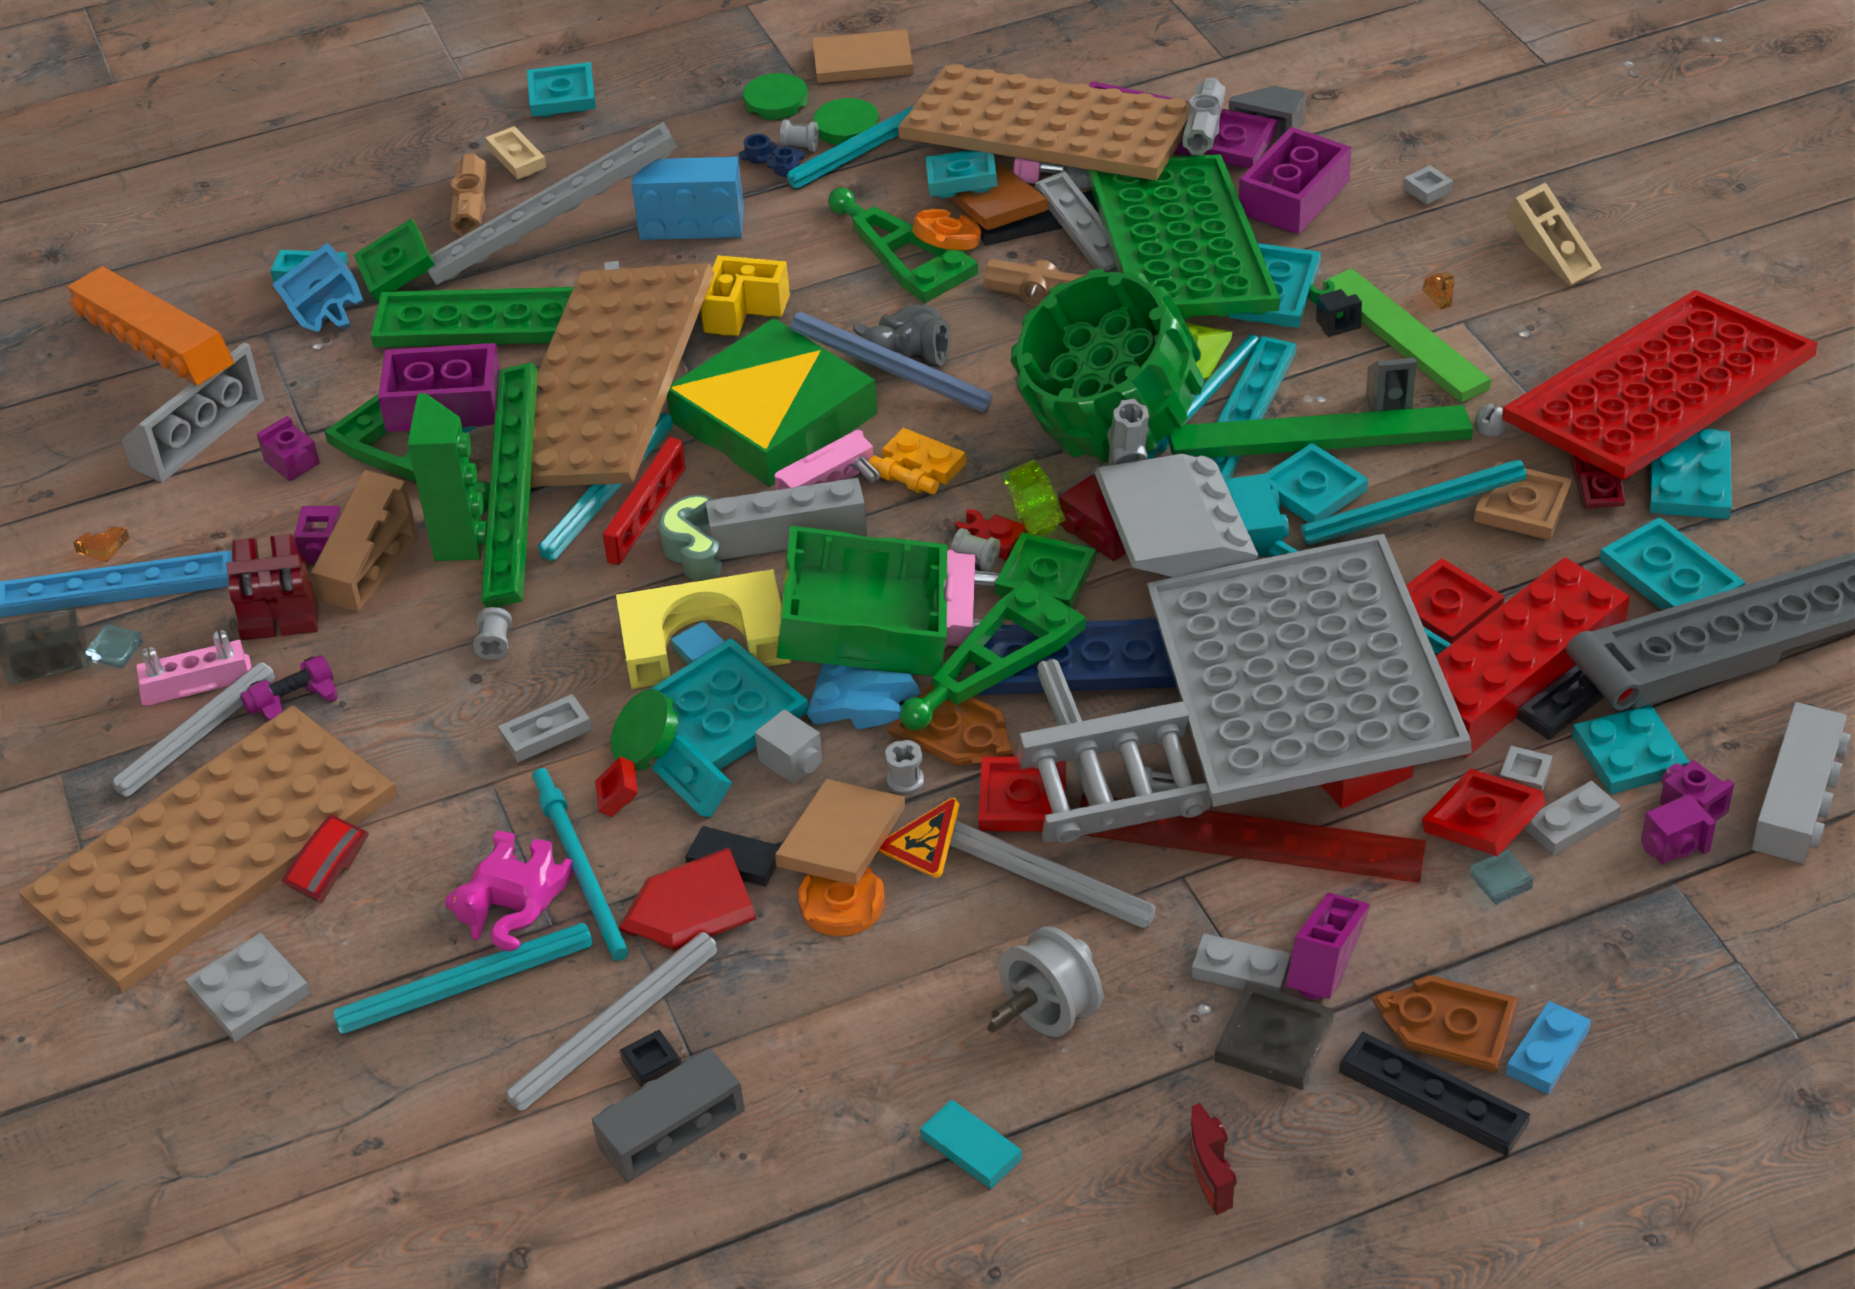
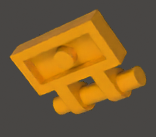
M903 427L882 448L883 458L873 455L868 461L880 473V478L889 482L895 479L906 484L907 488L916 493L924 491L934 495L938 490L939 483L947 485L966 465V452Z

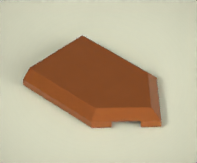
M933 682L918 698H924L933 691ZM974 697L958 705L948 699L933 711L930 724L922 730H910L902 724L900 719L895 720L887 729L888 734L901 740L916 742L921 747V750L954 766L980 763L982 757H1014L1003 711Z
M1427 975L1414 980L1412 986L1397 992L1386 991L1372 998V1001L1405 1048L1497 1073L1516 1015L1519 998Z

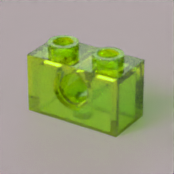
M1036 459L1000 474L1014 511L1029 536L1035 533L1036 535L1050 533L1058 527V523L1065 521L1051 482Z

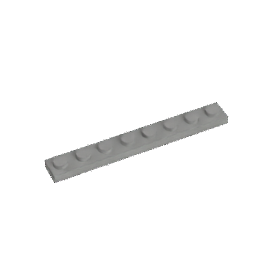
M664 122L660 123L434 252L431 256L435 266L428 269L430 276L436 285L443 281L452 280L462 270L475 263L484 262L492 253L504 246L515 244L522 236L532 230L545 227L553 218L564 212L575 210L583 201L594 195L605 193L611 185L624 178L636 175L641 168L653 161L666 158L671 151L678 148Z

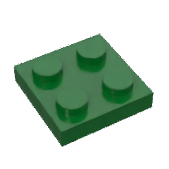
M412 218L354 254L368 291L376 302L380 300L381 292H396L398 288L415 277L422 276L428 269L435 266L419 227Z
M1022 532L995 582V595L1004 597L1026 580L1070 608H1073L1096 561V549Z

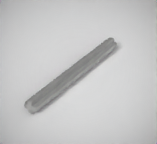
M957 820L955 821L950 846L1143 929L1148 928L1154 920L1156 907L1152 903Z
M705 932L695 936L506 1089L505 1094L509 1104L519 1112L524 1111L717 952L715 940Z

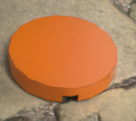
M927 209L917 213V216L914 218L912 232L925 243L939 248L962 251L974 249L979 245L982 229L976 221L965 215H960L959 219L950 217L951 212H948V210Z
M870 867L866 869L857 885L807 874L798 889L800 914L806 924L819 933L835 937L857 934L869 929L880 919L885 908L884 883L880 877L878 878L872 873Z

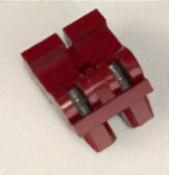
M294 535L270 536L272 558L259 559L257 539L233 540L232 562H227L226 567L229 594L238 620L240 640L276 637L277 620H279L282 636L317 632L319 604L312 582L308 578L305 556L299 555Z

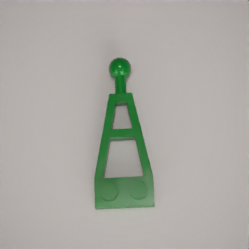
M836 188L830 193L828 198L830 209L836 214H848L852 217L855 232L899 284L924 304L978 274V262L963 251L939 248L925 243L912 232L913 225L875 206L864 210L855 203L854 194L847 188ZM876 225L890 232V234L881 238L872 226ZM908 243H912L937 257L909 271L893 251Z
M378 394L324 431L327 443L351 458L416 482L409 452L402 457H398L369 446L388 433L385 429ZM477 481L475 491L482 493L483 511L488 510L490 483Z
M1025 580L996 603L932 678L933 691L924 698H910L902 704L899 712L902 724L913 731L926 728L932 720L933 711L948 699L958 705L1061 649L1086 629V617ZM1007 619H1010L1039 638L1004 658L999 657L984 647ZM970 661L982 668V670L960 682L955 681L956 677Z

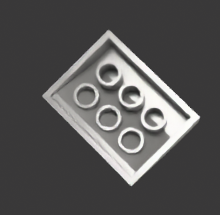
M1177 454L1102 466L1096 469L1095 476L1133 568L1177 577L1257 559L1258 553L1218 465L1212 459L1205 456L1193 457L1186 454Z

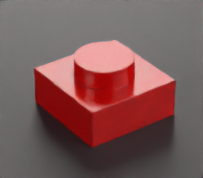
M620 756L595 780L599 812L613 817L634 799L638 793L634 762Z

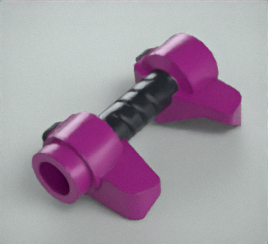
M322 655L307 658L304 662L300 663L301 671L272 684L266 679L250 684L246 691L240 693L242 703L248 714L261 713L266 722L282 712L280 697L302 687H305L307 691L319 694L325 700L336 701L338 696L335 685L332 682L333 675L325 658Z

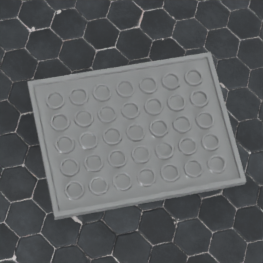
M1384 534L1147 583L1149 598L1181 702L1185 701L1189 713L1188 726L1213 807L1472 753L1469 734Z

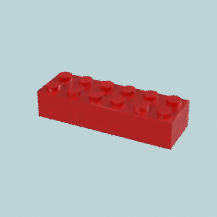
M1564 557L1436 656L1471 739L1472 753L1516 719L1518 708L1576 665L1566 654V647L1574 636L1583 631L1592 632L1626 622L1630 595ZM1470 753V754H1465V755H1462V756H1464L1465 758H1467V757L1470 756L1472 753Z

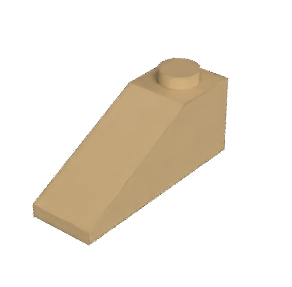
M1546 182L1515 197L1507 217L1524 243L1570 287L1602 270V267Z

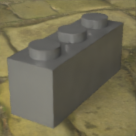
M708 1048L695 1057L685 1059L678 1067L657 1080L647 1082L640 1090L617 1104L607 1106L599 1115L592 1118L597 1146L624 1180L629 1183L744 1112L741 1083L717 1055Z

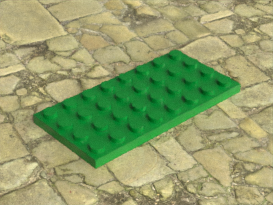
M1221 154L1171 157L1157 181L1086 169V175L1120 273H1126L1128 269L1144 274L1151 287L1161 286L1165 288L1172 296L1183 319L1205 315L1224 317L1238 313L1264 314L1266 312L1279 311V294Z

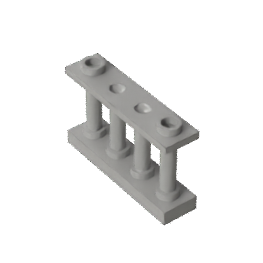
M1185 701L1020 733L1017 748L1020 768L1035 767L1039 769L1053 813L1045 815L1042 831L1043 842L1058 841L1059 843H1068L1082 835L1180 815L1183 817H1194L1200 815L1205 810H1209L1211 798L1206 783L1194 785L1179 742V738L1185 735L1189 719ZM1157 742L1163 745L1177 788L1153 793L1138 746ZM1115 750L1122 753L1136 797L1111 801L1097 754ZM1070 759L1080 760L1094 802L1093 806L1069 809L1056 768V762Z

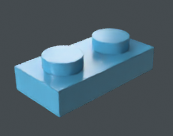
M1548 1001L1509 1060L1506 1075L1549 1095L1587 1036L1591 1020Z

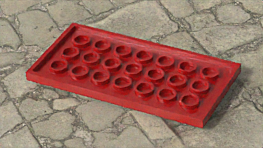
M1694 290L1504 406L1502 420L1578 457L1582 461L1610 473L1612 476L1625 480L1816 356L1817 342Z

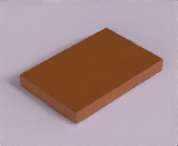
M1004 165L995 167L997 187H991L990 190L982 193L972 191L958 192L955 196L948 198L986 230H991L1049 210L1047 198Z

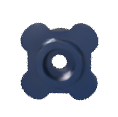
M764 134L749 135L744 139V150L739 153V158L743 161L749 160L755 164L766 163L767 160L771 159L772 151L777 148L776 143L770 141V138Z
M791 147L776 148L773 150V157L767 160V167L773 169L776 175L787 177L788 171L800 165L799 161L805 157L802 150H794Z

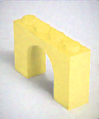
M774 569L616 595L631 689L654 686L670 677L666 652L669 640L681 628L699 621H721L736 627L745 638L747 651L766 667L791 663V660L776 658L781 601Z

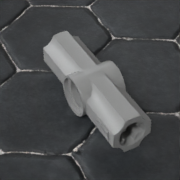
M1205 78L1202 83L1197 84L1195 94L1189 100V116L1183 135V147L1187 148L1191 155L1203 156L1207 150L1212 149L1214 138L1219 133V118L1225 99L1226 88L1218 82L1217 78Z
M1135 399L1121 400L1118 408L1113 410L1112 426L1107 432L1110 445L1108 465L1148 459L1145 449L1149 419L1147 406L1139 404Z

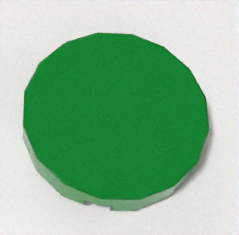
M786 73L762 75L751 80L744 87V106L752 115L754 111L759 113L760 118L767 120H780L792 117L798 113V108L801 106L804 108L807 105L808 89L805 82L795 75Z
M842 98L832 100L818 108L813 117V122L818 123L819 138L833 145H839L878 124L879 114L877 108L868 101L858 98Z
M655 689L643 690L629 700L617 717L611 734V753L615 761L621 756L634 762L635 771L645 770L652 766L648 762L652 761L654 757L660 759L667 752L675 737L678 726V713L673 711V705L676 704L672 698Z

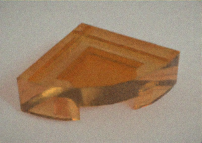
M1448 272L1427 276L1422 290L1440 310L1451 306L1454 277Z
M108 527L107 532H101L92 536L90 532L85 533L76 539L73 544L77 553L108 562L130 537L126 528Z

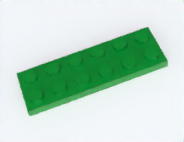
M574 287L381 292L371 332L373 347L396 348L404 346L432 347L495 343L496 345L550 343Z

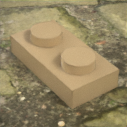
M515 126L485 137L487 149L517 180L529 177L535 172L547 168L545 156Z

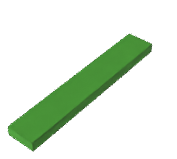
M1348 269L1323 281V291L1326 290V281L1330 280L1335 284V291L1342 289L1347 296L1356 294L1362 301L1361 322L1405 358H1415L1417 362L1416 367L1460 403L1490 389L1491 379L1354 269Z

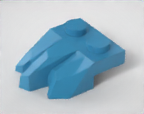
M328 242L272 284L288 305L287 308L299 324L316 332H319L328 318L343 330L350 328L351 325L344 307L352 303L359 305L364 302L354 275Z
M822 663L807 715L813 725L851 719L857 730L881 726L900 719L899 712L901 706L898 703L921 693L918 684L912 677L913 674Z

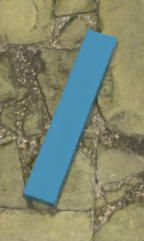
M228 550L0 581V618L228 587L226 563L232 562V552Z

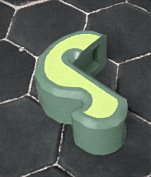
M690 495L670 504L659 515L657 523L660 548L664 556L673 562L682 563L684 575L693 581L715 579L722 571V562L715 558L719 551L720 543L706 533L709 530L705 501L714 499L705 495Z

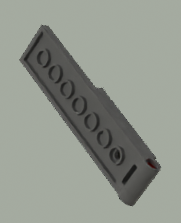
M1855 552L1596 631H1583L1569 641L1566 647V654L1616 710H1624L1630 706L1636 709L1776 665L1783 651L1855 629Z

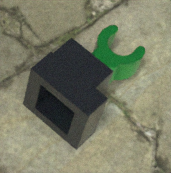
M1330 280L1326 281V290L1324 291L1316 289L1314 285H1310V301L1317 305L1316 321L1322 327V331L1327 337L1361 328L1362 301L1356 294L1347 296L1342 289L1335 291V284Z

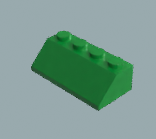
M418 393L407 446L434 561L480 560L482 546L486 543L487 521H482L481 519L483 514L482 493L475 491L477 484L475 463H469L468 457L471 453L469 433H463L459 416L428 394Z

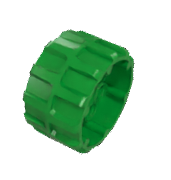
M1102 268L1090 270L1086 276L1079 277L1066 284L1060 282L1049 290L1050 294L1035 309L1027 311L1021 321L1023 328L1019 340L1011 348L1010 362L1019 376L1017 379V389L1043 430L1054 437L1063 452L1073 457L1088 455L1098 458L1101 463H1108L1110 445L1107 432L1112 426L1113 410L1118 408L1121 400L1135 399L1139 404L1147 406L1149 419L1145 444L1146 453L1156 449L1159 441L1170 434L1175 428L1180 430L1189 419L1187 412L1195 395L1201 394L1204 378L1196 364L1201 358V351L1172 296L1161 286L1151 287L1143 273L1130 269L1126 273L1104 272Z

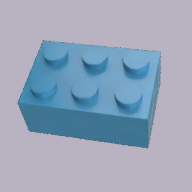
M738 157L655 160L641 168L632 177L631 185L640 240L742 238L745 212Z

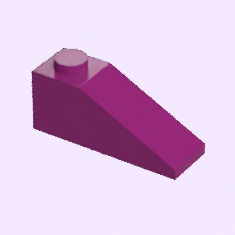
M1327 892L1295 937L1286 987L1298 990L1301 995L1307 998L1322 999L1325 997L1330 999L1341 983L1368 915L1370 904Z

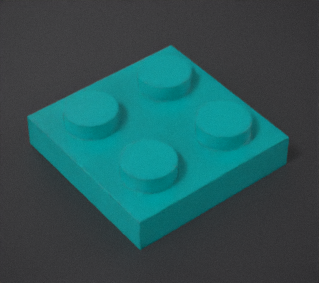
M591 62L527 70L531 117H548L566 112L581 113L596 109Z
M968 150L926 157L930 197L949 198L955 196L958 192L965 191L982 193L990 190L991 187L998 186L993 153Z
M1313 443L1265 473L1271 489L1276 488L1278 491L1280 504L1308 523L1331 516L1368 491V478Z
M1651 704L1573 725V739L1610 795L1662 781L1663 775L1673 764L1679 763L1684 767L1690 763Z

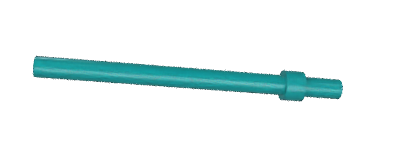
M1249 335L1203 383L1201 394L1195 395L1187 412L1189 419L1186 423L1254 352L1259 342L1257 336ZM1167 436L1157 443L1156 449L1146 453L1148 459L1154 458L1157 454L1164 453L1170 447Z
M539 768L533 772L532 778L540 794L538 802L544 815L551 819L568 859L572 860L573 871L612 959L616 961L623 960L629 954L628 948L567 815L568 805L560 789L555 788L548 770Z

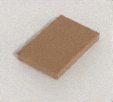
M907 29L812 38L817 83L819 84L913 74V62Z
M826 779L776 852V866L857 885L905 809V796Z

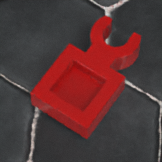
M974 509L966 511V523L968 524L960 521L955 523L956 533L959 529L964 528L971 535L986 540L991 537L999 539V558L1004 560L1008 559L1021 533H1028V526L994 514L990 520L983 518L979 511Z

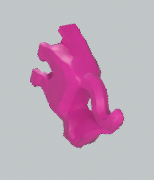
M497 830L493 836L494 848L492 853L476 866L468 883L459 886L447 894L445 906L454 912L458 921L471 926L473 940L480 938L489 906L492 904L518 911L498 920L490 934L494 945L503 951L511 952L519 948L520 941L508 934L530 927L538 918L540 912L548 907L551 900L564 890L567 883L571 880L574 871L571 859L565 858L561 865L554 863L552 842L535 839L531 843V859L527 863L518 861L517 856L512 855L515 849V834Z

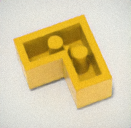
M717 256L712 268L714 275L701 306L704 333L739 336L747 314L782 317L790 297L786 261Z

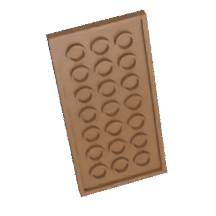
M960 64L945 65L898 126L899 138L1157 181L1183 139L1189 116V103L1179 98L1162 99L1147 93L1130 94L1115 88L1098 89L1082 83L1072 85L1059 83L1055 79L1040 80L1027 78L1023 74L1008 75L996 73L991 69L976 70L965 68Z
M687 263L682 265L580 272L538 371L530 487L634 482L714 275L710 263Z
M292 705L22 889L19 895L24 905L123 993L282 879L304 845L330 814L355 826L396 797V787L393 782Z

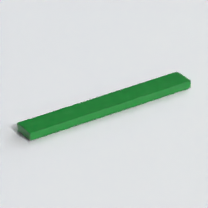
M533 362L498 371L481 602L485 608L500 607L523 601L538 370Z
M1457 405L1183 425L1180 430L1175 428L1167 435L1172 455L1186 454L1193 457L1205 456L1216 458L1298 452L1311 443L1323 450L1468 440L1472 439L1473 426L1465 406Z

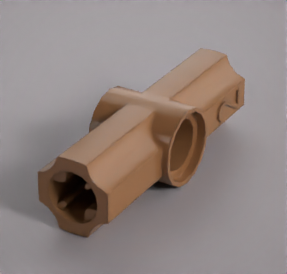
M464 154L463 158L456 164L455 177L451 181L453 199L450 227L452 232H456L461 237L481 226L482 214L486 210L484 193L487 165L486 161L477 157L476 154Z
M990 259L986 266L984 288L991 291L1018 295L1026 304L1037 307L1050 294L1049 290L1060 282L1066 284L1083 275L1061 272L1055 265L1045 260L1035 261L1031 266Z

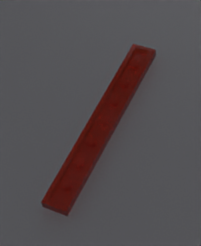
M1085 793L1082 795L1079 808L1090 806ZM1113 797V798H1114V801L1122 800V799H1123V798ZM1205 810L1200 815L1194 817H1183L1180 815L1083 835L1421 883L1426 840Z

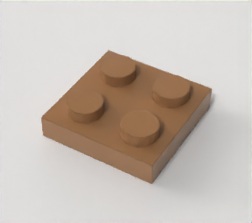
M1496 462L1495 466L1501 465V464H1504V463H1502V462ZM1525 468L1527 475L1525 480L1482 493L1475 509L1474 522L1551 540L1570 495L1573 479Z

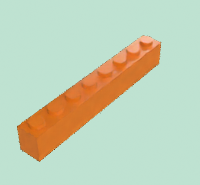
M104 266L67 286L72 296L69 299L70 306L79 318L84 317L91 325H98L106 334L111 333L119 342L129 344L135 352L141 351L150 361L154 359L159 362L165 370L169 368L180 379L185 378L198 386L235 364L220 332Z

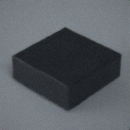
M660 1029L619 1050L621 1060L640 1087L649 1081L657 1080L682 1063L680 1057Z

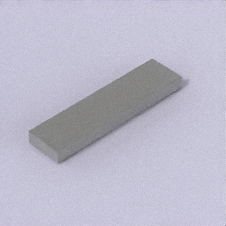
M1066 171L1035 182V190L1047 198L1049 210L1093 268H1102L1104 272H1119L1100 215Z

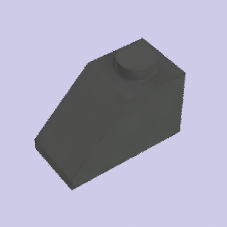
M1271 86L1232 96L1229 99V110L1277 120V132L1273 137L1275 139H1279L1290 127L1300 129L1305 121L1306 92Z
M1415 358L1377 361L1368 366L1366 398L1371 412L1413 409L1417 365Z

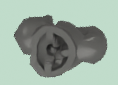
M922 304L912 305L893 315H883L880 318L879 326L853 325L854 332L861 338L894 352H900L901 355L908 358L917 355L920 358H924L929 366L941 367L948 357L951 339L949 325L940 313L930 306Z

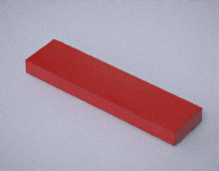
M668 438L603 532L608 563L620 565L685 471L683 444L680 439Z

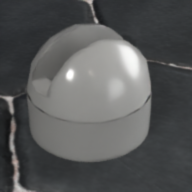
M1493 403L1482 406L1476 415V430L1485 436H1498L1502 434L1506 428V422L1502 420L1503 408L1500 406L1495 407Z

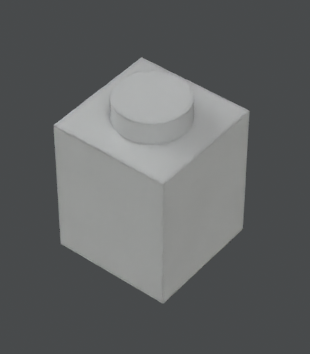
M785 709L755 732L758 761L793 785L806 774L815 771L819 764L823 762L820 732Z

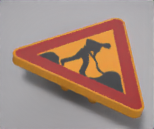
M950 798L889 835L878 851L930 877L939 878L943 873L960 805L956 798Z

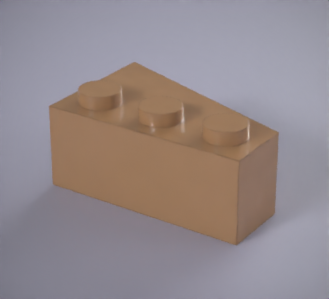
M368 470L364 471L311 571L319 601L359 612L417 540L418 534L405 480Z

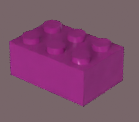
M1290 127L1239 179V199L1246 216L1282 228L1285 231L1300 234L1350 181L1352 147Z
M496 344L385 350L378 400L386 432L410 431L418 393L428 394L459 416L462 427L494 425L498 371L501 370Z

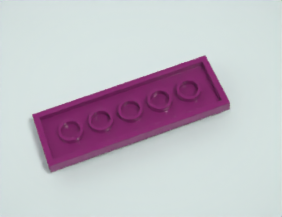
M1091 81L1089 84L1092 88L1105 90L1115 88L1130 94L1147 93ZM1151 94L1156 98L1173 99L1166 96ZM1222 108L1219 118V133L1214 138L1212 149L1207 150L1204 155L1221 154L1224 163L1240 168H1251L1260 159L1276 134L1277 120ZM1183 139L1174 152L1176 154L1201 156L1191 155L1190 151L1183 147Z

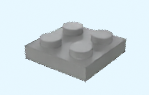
M259 933L185 979L191 994L234 1042L311 994L308 983L262 933Z

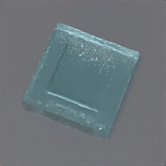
M106 624L86 649V654L89 661L123 669L141 646L143 639L140 632Z
M1508 849L1501 852L1498 857L1492 856L1471 865V878L1495 905L1532 889L1534 878Z

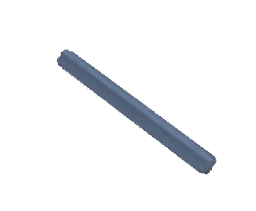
M803 312L796 313L793 317L790 328L798 334L980 412L987 411L991 405L993 395L988 391Z

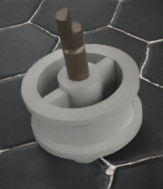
M1044 926L1029 936L1026 946L1016 945L1006 950L1000 958L999 974L1003 989L1009 1000L992 1011L993 1020H991L987 1030L994 1033L1013 1020L1014 1017L1020 1015L1025 1022L1038 1032L1050 1037H1060L1071 1030L1076 1017L1085 1018L1095 1013L1104 1000V993L1099 974L1092 962V952L1088 945L1081 939H1073L1058 928Z

